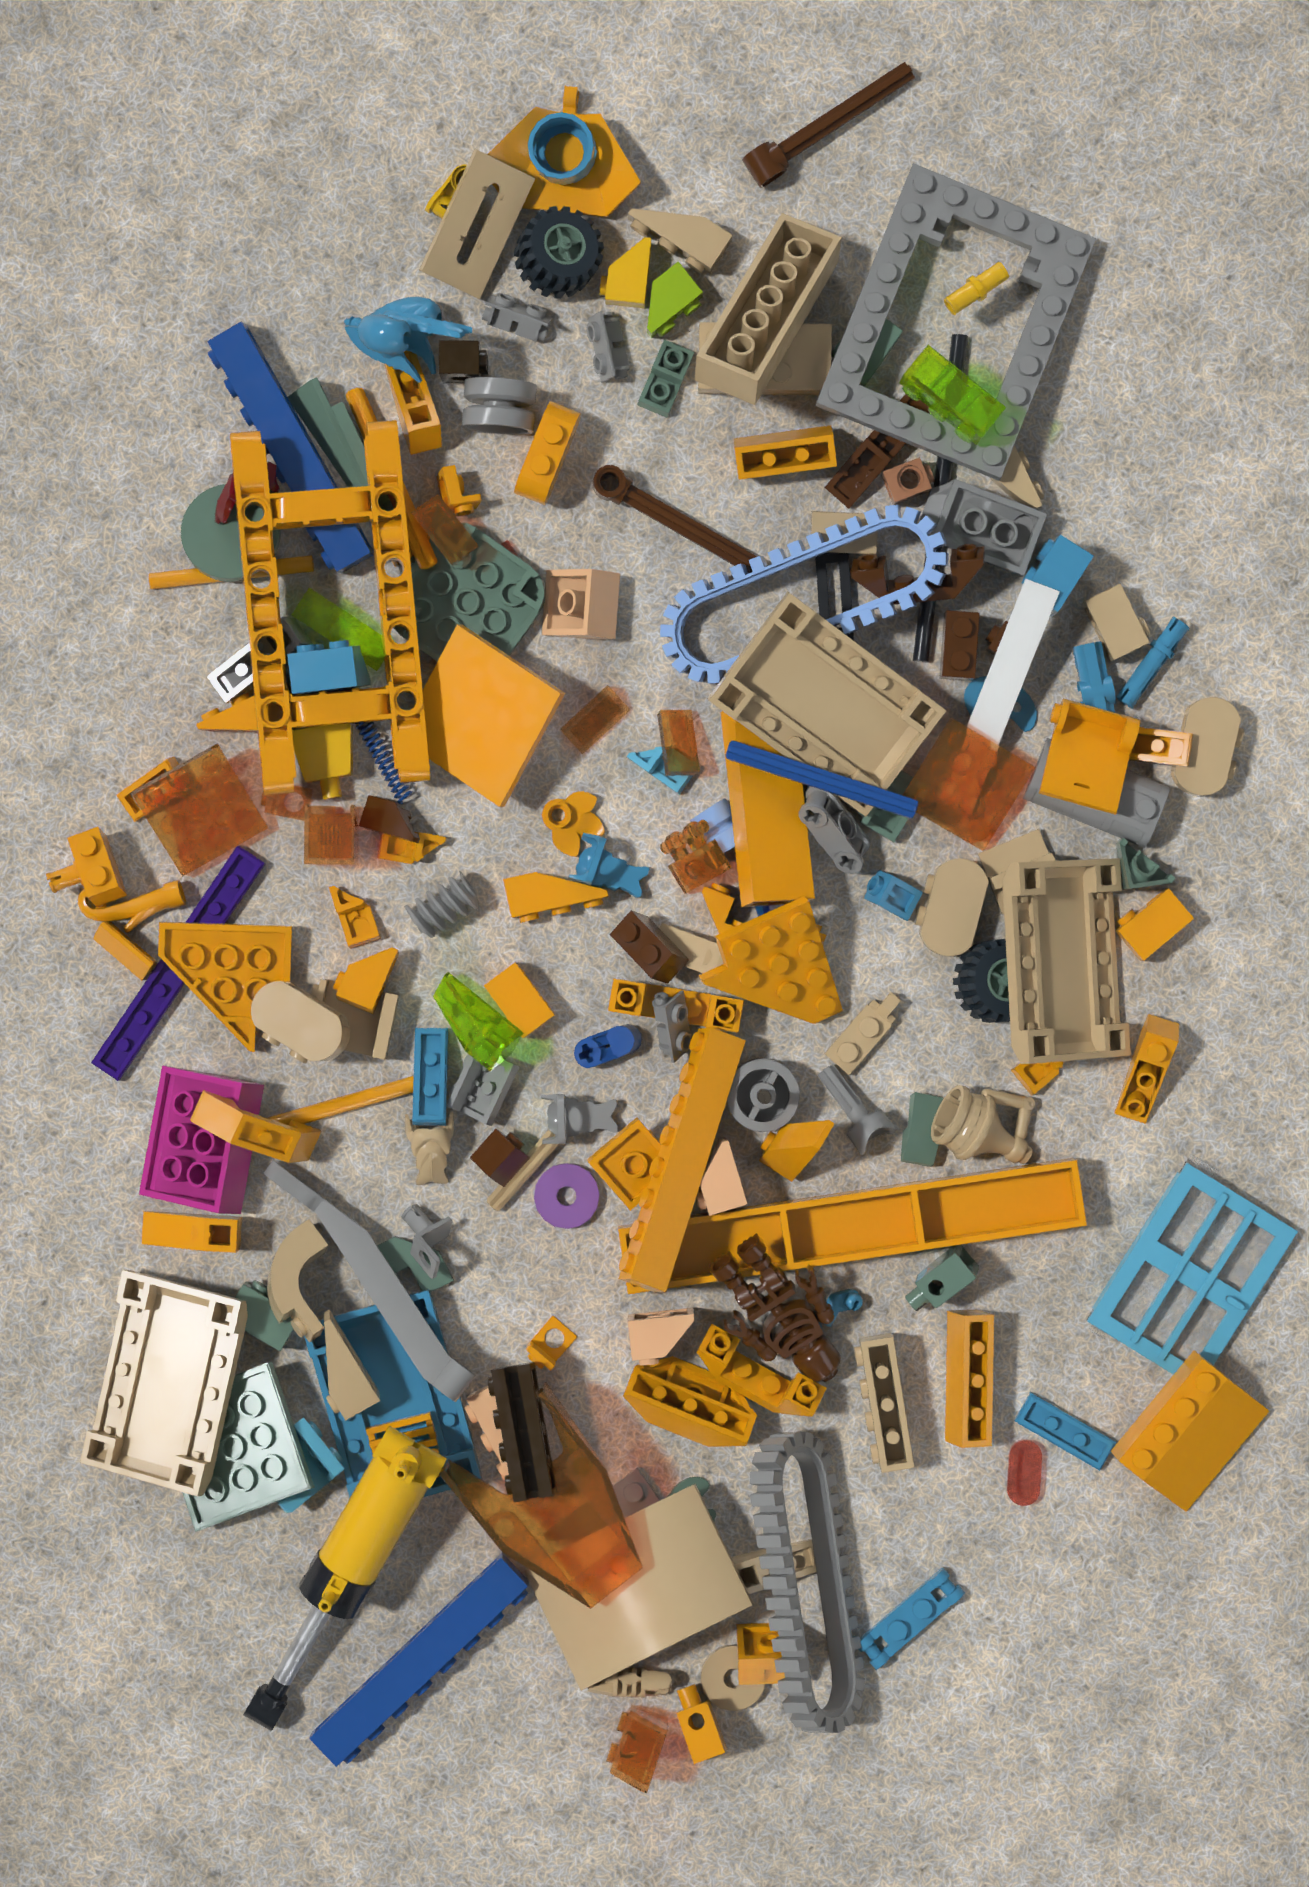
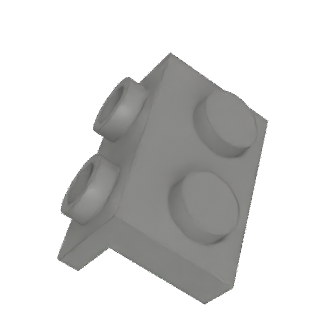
M473 1047L464 1059L463 1070L458 1081L450 1090L447 1107L492 1126L519 1066L491 1052Z

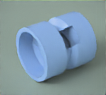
M726 798L690 820L700 836H707L708 839L705 845L714 859L735 847L731 806Z

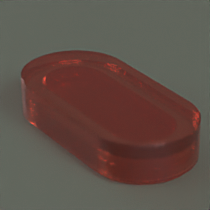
M1028 1439L1016 1441L1011 1446L1008 1454L1007 1494L1015 1504L1020 1506L1034 1503L1040 1494L1042 1452L1035 1442Z

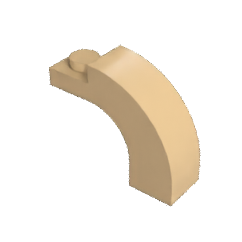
M310 1219L296 1227L282 1241L270 1266L267 1281L269 1303L279 1324L291 1317L293 1319L291 1320V1325L294 1331L301 1338L305 1336L309 1343L321 1335L324 1326L300 1293L299 1274L307 1265L324 1255L328 1244Z

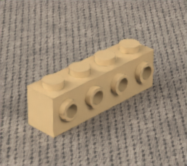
M886 1333L859 1338L860 1346L854 1347L857 1367L863 1366L865 1379L859 1380L862 1399H869L870 1411L864 1413L867 1431H874L876 1444L870 1445L873 1464L879 1463L882 1473L915 1468L893 1335Z

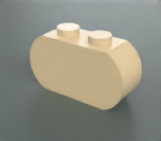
M1207 697L1192 703L1185 710L1180 732L1193 734L1189 766L1172 765L1171 777L1176 786L1189 795L1205 796L1216 793L1226 785L1227 779H1233L1237 761L1232 760L1234 748H1239L1242 743L1244 729L1239 728L1241 723L1240 715L1230 702L1218 697Z
M961 858L948 860L935 869L934 875H927L923 893L929 895L926 907L919 906L915 925L920 926L919 935L923 944L930 951L938 955L956 956L972 947L989 881L984 870L971 860Z
M271 982L263 986L256 993L252 1001V1020L255 1027L264 1032L262 1037L276 1046H279L280 1043L291 1049L289 1054L305 1064L308 1060H332L339 1056L348 1045L350 1025L347 1017L292 982Z

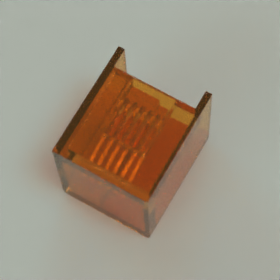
M305 804L304 864L359 866V806L351 805L350 813H336V806H312Z

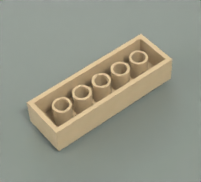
M781 213L697 354L694 380L756 405L838 264L842 237Z

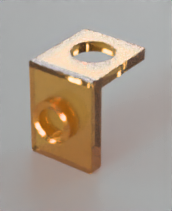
M294 786V792L300 794L304 801L303 807L297 812L287 810L284 805L285 797L290 793L264 795L263 791L261 806H265L264 813L307 821L313 789Z

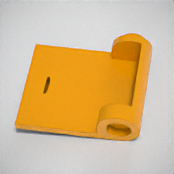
M1063 698L1061 704H1054L1049 722L1055 723L1039 794L1116 815L1129 756L1139 732L1140 719Z

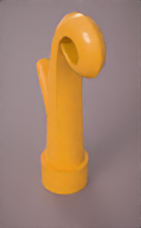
M180 880L165 883L159 889L106 907V904L95 908L90 907L84 888L78 896V907L87 918L95 921H114L131 918L124 927L126 933L157 912L186 905V897Z

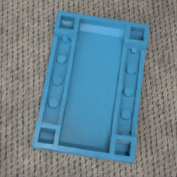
M430 1290L410 1294L417 1308L448 1353ZM375 1304L334 1316L378 1388L380 1395L379 1402L346 1421L341 1412L337 1414L333 1412L326 1399V1396L330 1394L328 1388L324 1319L319 1320L324 1326L319 1337L309 1343L304 1336L310 1358L312 1357L338 1453L343 1459L342 1466L344 1467L343 1471L347 1481L346 1487L349 1498L373 1458L366 1427L426 1412H431L438 1445L428 1448L438 1449L439 1454L446 1457L447 1460L444 1464L446 1469L439 1474L440 1477L436 1478L432 1487L426 1491L424 1497L482 1481L479 1460L461 1396L454 1402L422 1377ZM426 1421L395 1429L403 1433L427 1427ZM386 1431L375 1433L376 1439L382 1438ZM429 1434L413 1437L412 1439L417 1442L429 1439L430 1437Z

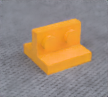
M636 1117L590 1156L587 1161L631 1211L639 1204L642 1192L648 1188L651 1178L649 1169L654 1158L658 1157L661 1144L653 1132L648 1130L639 1118Z
M769 1623L736 1624L739 1685L778 1684V1680L785 1678L784 1673H776L774 1660L781 1658L782 1655L781 1652H773L771 1639L779 1637L778 1631H770Z

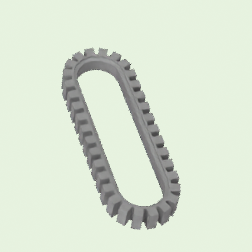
M807 1431L777 1432L761 1442L759 1447L762 1452H755L752 1464L758 1471L750 1472V1484L757 1486V1492L750 1494L752 1507H760V1513L753 1515L755 1528L763 1527V1534L757 1535L756 1539L758 1548H766V1554L759 1556L761 1569H769L770 1574L762 1577L764 1590H772L773 1594L765 1598L767 1610H775L776 1616L768 1620L770 1631H778L779 1637L771 1639L773 1652H781L782 1655L781 1658L774 1660L776 1673H784L785 1678L778 1680L779 1693H788V1697L782 1704L785 1712L792 1714L790 1721L795 1727H802L801 1731L807 1733H839L845 1730V1726H850L856 1717L853 1711L860 1710L863 1699L856 1693L857 1691H864L865 1678L857 1677V1671L864 1669L863 1656H855L854 1653L855 1650L861 1648L860 1636H852L851 1630L858 1628L857 1615H849L848 1612L849 1609L855 1607L854 1595H846L845 1589L852 1587L851 1575H843L842 1569L849 1567L848 1555L840 1554L839 1548L846 1546L845 1534H837L836 1528L843 1526L842 1514H834L833 1511L834 1507L840 1506L839 1494L831 1493L830 1487L837 1485L836 1474L827 1473V1469L833 1462L829 1453H822L825 1445L819 1438H814V1434ZM791 1455L798 1461L803 1476L832 1672L830 1698L823 1709L817 1704L812 1689L783 1493V1472L785 1463Z

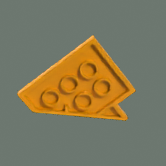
M805 896L716 935L715 938L724 964L698 975L704 985L812 1024H816L843 1011L809 900Z
M159 922L158 956L249 1052H255L256 1027L251 1016L252 1001L256 993L263 986L276 981L290 982L292 926Z

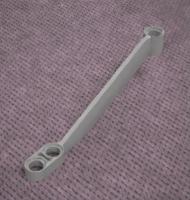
M273 1160L263 1174L317 1214L422 1377L445 1396L456 1402L476 1375L448 1355L369 1232Z

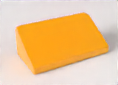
M103 921L99 925L93 939L141 981L144 980L157 965V961L112 922Z

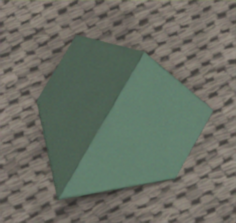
M1120 838L1117 841L1116 849L1117 857L1120 858L1122 890L1169 884L1175 880L1176 877L1162 871L1159 868V864L1150 860L1140 850L1137 852L1128 845L1126 839Z

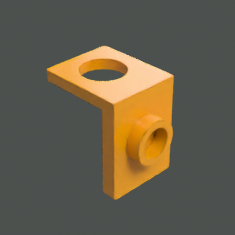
M552 1316L527 1344L526 1350L529 1352L527 1357L532 1362H535V1365L540 1369H543L545 1366L551 1371L555 1367L556 1361L577 1336L557 1318ZM550 1329H558L564 1335V1342L558 1348H551L545 1342V1334Z

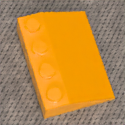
M1193 1350L1113 1447L1111 1452L1120 1463L1140 1479L1187 1512L1269 1413V1410Z

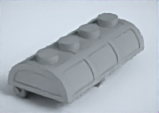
M1046 738L1022 799L1119 838H1124L1145 848L1157 826L1170 787L1126 770L1116 815L1039 794L1051 742L1050 738Z

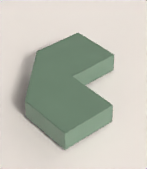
M395 1236L377 1245L395 1273L410 1267L422 1291L429 1289L432 1292L454 1281L439 1250L431 1248L440 1258L437 1277L431 1279L410 1254L413 1242ZM423 1251L425 1260L431 1265L427 1254Z

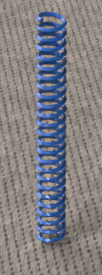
M360 722L356 729L360 730L359 735H364L362 741H367L365 746L370 747L368 752L373 753L372 758H377L375 764H380L378 769L383 770L381 775H387L384 781H390L388 787H393L391 792L396 793L394 798H400L397 803L403 804V800L411 795L412 791H408L403 795L400 794L408 789L409 785L397 789L404 783H400V781L394 783L399 779V775L393 778L390 777L397 773L398 769L387 772L394 767V762L384 766L393 757L390 756L386 760H381L390 751L387 750L383 754L377 755L387 745L374 749L384 739L371 743L380 736V733L367 738L377 731V728L375 727L368 732H364L374 725V722H370L365 726H361L365 722Z

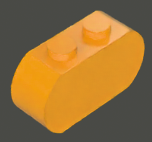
M552 401L548 403L514 489L515 494L546 505L581 418L580 412Z

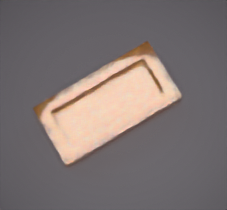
M660 710L657 713L665 776L697 775L700 772L692 710Z

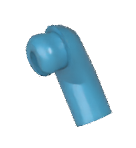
M846 1289L830 1294L826 1302L831 1305L834 1311V1320L830 1324L824 1325L832 1327L839 1312L859 1310L863 1304V1299L856 1290Z

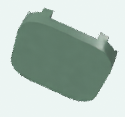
M450 523L439 527L429 540L437 558V564L429 569H420L415 560L411 566L419 649L438 662L456 625L462 624L510 656L544 606L546 588L541 576L530 565L480 531L477 527L468 523ZM401 626L394 627L400 636L408 640L409 635L405 628Z

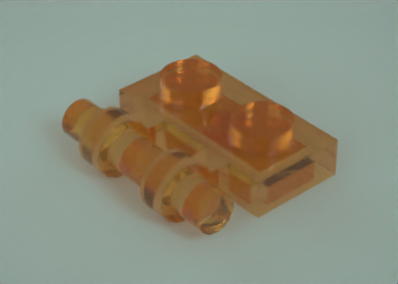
M705 820L688 823L681 832L675 831L669 834L665 841L660 844L661 851L664 854L670 853L675 860L668 868L684 894L732 868L716 840L714 839L706 843L703 838L704 833L709 831V824ZM687 843H688V845L690 846V848H691V850H692L691 853H689L688 850L686 849V844H687Z

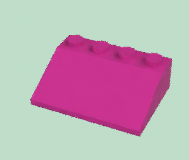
M162 1066L139 1195L219 1214H241L252 1151L226 1142L194 1124L190 1118L203 1090L229 1098L236 1103L239 1109L259 1115L264 1085L235 1078Z

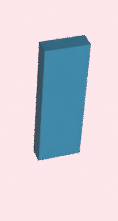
M415 1028L413 1125L446 1126L448 1028Z
M1031 1392L1014 1419L1018 1424L1099 1471L1116 1444L1114 1440Z

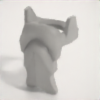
M565 1094L541 1095V1099L554 1100L547 1110V1123L549 1130L555 1134V1137L543 1138L542 1144H566L567 1137L577 1136L579 1132H593L595 1129H604L613 1133L618 1131V1125L611 1116L617 1107L615 1099L602 1104H594L592 1101L578 1102L577 1099L566 1098Z

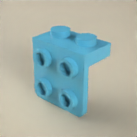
M304 1417L295 1423L294 1427L315 1488L278 1501L277 1503L286 1513H292L344 1470V1467L341 1465L343 1459L333 1447L328 1449L321 1440L323 1435L314 1422H307Z

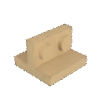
M1039 829L977 854L1002 915L1004 914L1002 880L1009 864L1016 862L1055 861L1053 853L1048 852Z

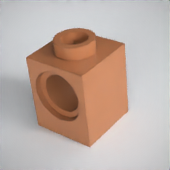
M920 457L883 471L881 474L892 505L930 492L932 489L930 483L934 482V476L929 464H922ZM907 472L915 474L918 478V486L913 489L905 488L900 481L901 475Z

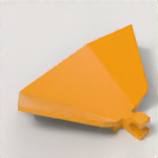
M564 87L563 113L573 114L584 121L595 139L596 159L594 166L586 177L576 183L567 185L551 183L539 174L532 163L528 151L530 132L536 123L547 115L559 113L552 110L534 107L487 154L535 178L522 206L523 209H544L547 212L549 207L557 206L558 211H560L563 206L570 207V212L572 213L579 210L583 212V215L608 217L641 184L640 179L601 113L577 114L579 101L578 87ZM568 133L557 134L551 138L545 149L546 161L550 167L561 172L572 171L578 167L584 154L583 145L580 140ZM493 183V187L499 193V186Z

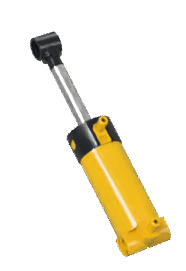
M391 1426L387 1428L372 1455L371 1462L323 1546L314 1556L308 1572L299 1583L301 1593L313 1607L269 1684L259 1686L243 1716L270 1731L273 1730L288 1703L286 1695L288 1688L330 1615L342 1619H353L358 1615L362 1603L373 1589L376 1578L426 1491L432 1487L447 1460L446 1457L423 1444L416 1443L414 1439Z

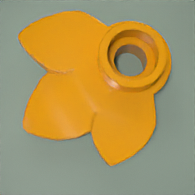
M574 792L565 800L553 799L544 806L542 811L544 824L552 830L553 844L568 856L577 857L583 833L602 836L605 833L600 819L590 812L596 804L597 797L588 792ZM555 809H562L564 811L565 817L562 821L558 822L552 818V813Z

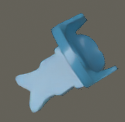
M583 833L581 839L591 844L592 847L585 849L581 853L576 866V875L569 874L568 878L597 888L604 886L614 891L620 889L628 892L635 898H640L642 890L639 881L648 875L649 867L627 865L625 860L614 858L612 853L604 850L607 838Z

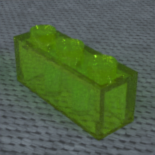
M929 344L903 374L899 382L907 396L915 401L920 399L929 407L928 411L933 417L941 422L946 420L955 427L954 432L967 443L972 441L977 445L1006 409L1002 403Z

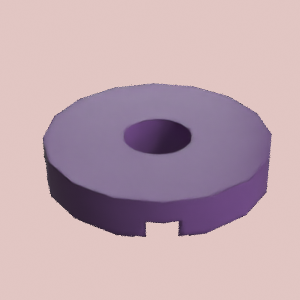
M563 1163L553 1165L541 1175L536 1183L534 1200L537 1211L546 1222L554 1227L570 1229L581 1226L591 1219L598 1207L600 1194L597 1182L588 1170L577 1164ZM562 1187H571L576 1192V1200L571 1205H563L559 1202L557 1193Z

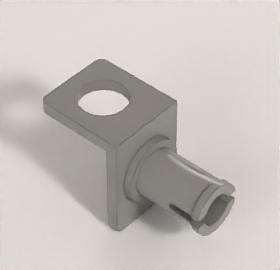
M414 1204L412 1208L408 1207L401 1216L415 1232L410 1254L428 1276L433 1279L437 1277L440 1258L431 1247L449 1236L452 1219L448 1216L437 1223H432L420 1209V1206ZM423 1251L427 1254L431 1265L425 1260Z

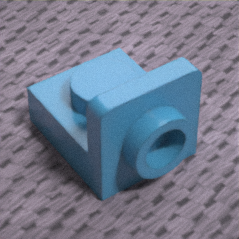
M878 870L876 875L868 882L864 899L908 921L923 892L891 874Z

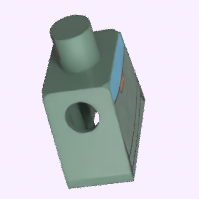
M962 1245L952 1246L917 1275L915 1281L917 1287L909 1292L905 1298L917 1312L929 1302L935 1308H938L977 1278L979 1265ZM939 1280L943 1285L937 1286L932 1281Z

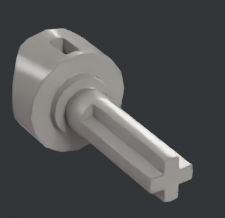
M834 1064L826 1067L818 1074L826 1088L854 1123L853 1129L847 1133V1136L862 1156L870 1139L878 1135H893L897 1129L882 1109L868 1114L865 1106Z

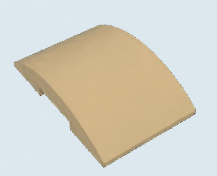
M696 1484L668 1496L524 1570L581 1691L754 1605Z

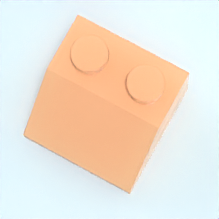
M596 569L546 570L542 635L584 639H615L620 573Z
M726 1137L719 1139L711 1153L696 1196L698 1207L700 1210L706 1209L709 1216L747 1205L729 1140Z
M693 1307L629 1314L628 1330L632 1361L639 1360V1365H653L659 1363V1358L666 1357L695 1321Z

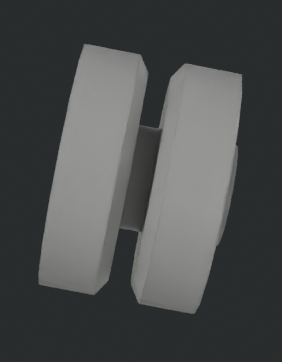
M500 377L465 379L464 398L469 402L480 405H471L463 409L462 428L477 432L511 435L534 433L535 415L529 410L522 409V407H529L536 403L537 385L527 381Z

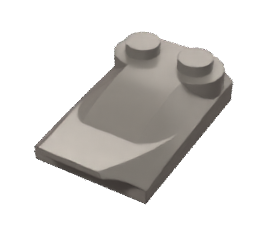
M953 479L947 484L932 487L919 522L926 515L929 516L937 524L929 535L943 532L947 542L944 547L957 549V547L964 544H974L976 547L985 546L984 562L999 567L1006 572L1024 576L1047 513L963 481Z

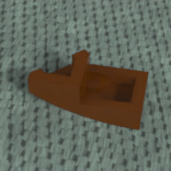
M368 795L359 823L360 827L414 843H419L420 840L419 835L412 829L410 811L401 808V805L397 802Z

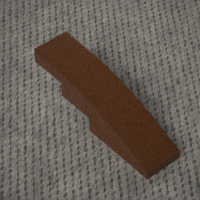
M916 384L912 385L900 400L902 403L931 415L939 407ZM873 430L824 488L850 509L907 443Z

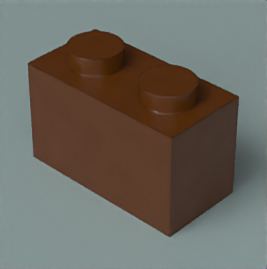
M945 611L939 679L973 681L975 679L979 612Z
M631 910L609 934L651 979L668 984L689 961L683 952L648 916Z

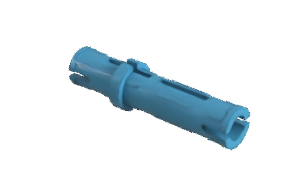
M1176 617L1171 618L1158 639H1153L1150 643L1151 649L1119 694L1116 695L1117 700L1124 705H1128L1130 709L1134 708L1167 659L1171 660L1175 655L1173 651L1190 629L1185 623Z

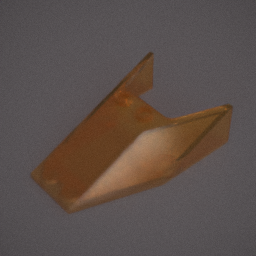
M545 1382L541 1385L538 1397L549 1409L563 1447L562 1453L552 1461L558 1493L550 1497H537L514 1503L512 1495L502 1493L450 1459L445 1462L439 1475L503 1553L591 1609L640 1571L643 1565L606 1467L548 1383Z

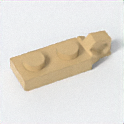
M892 992L880 1004L873 999L869 1005L866 1004L824 1054L850 1075L892 1027L891 1024L896 1018L890 1013L901 1000Z

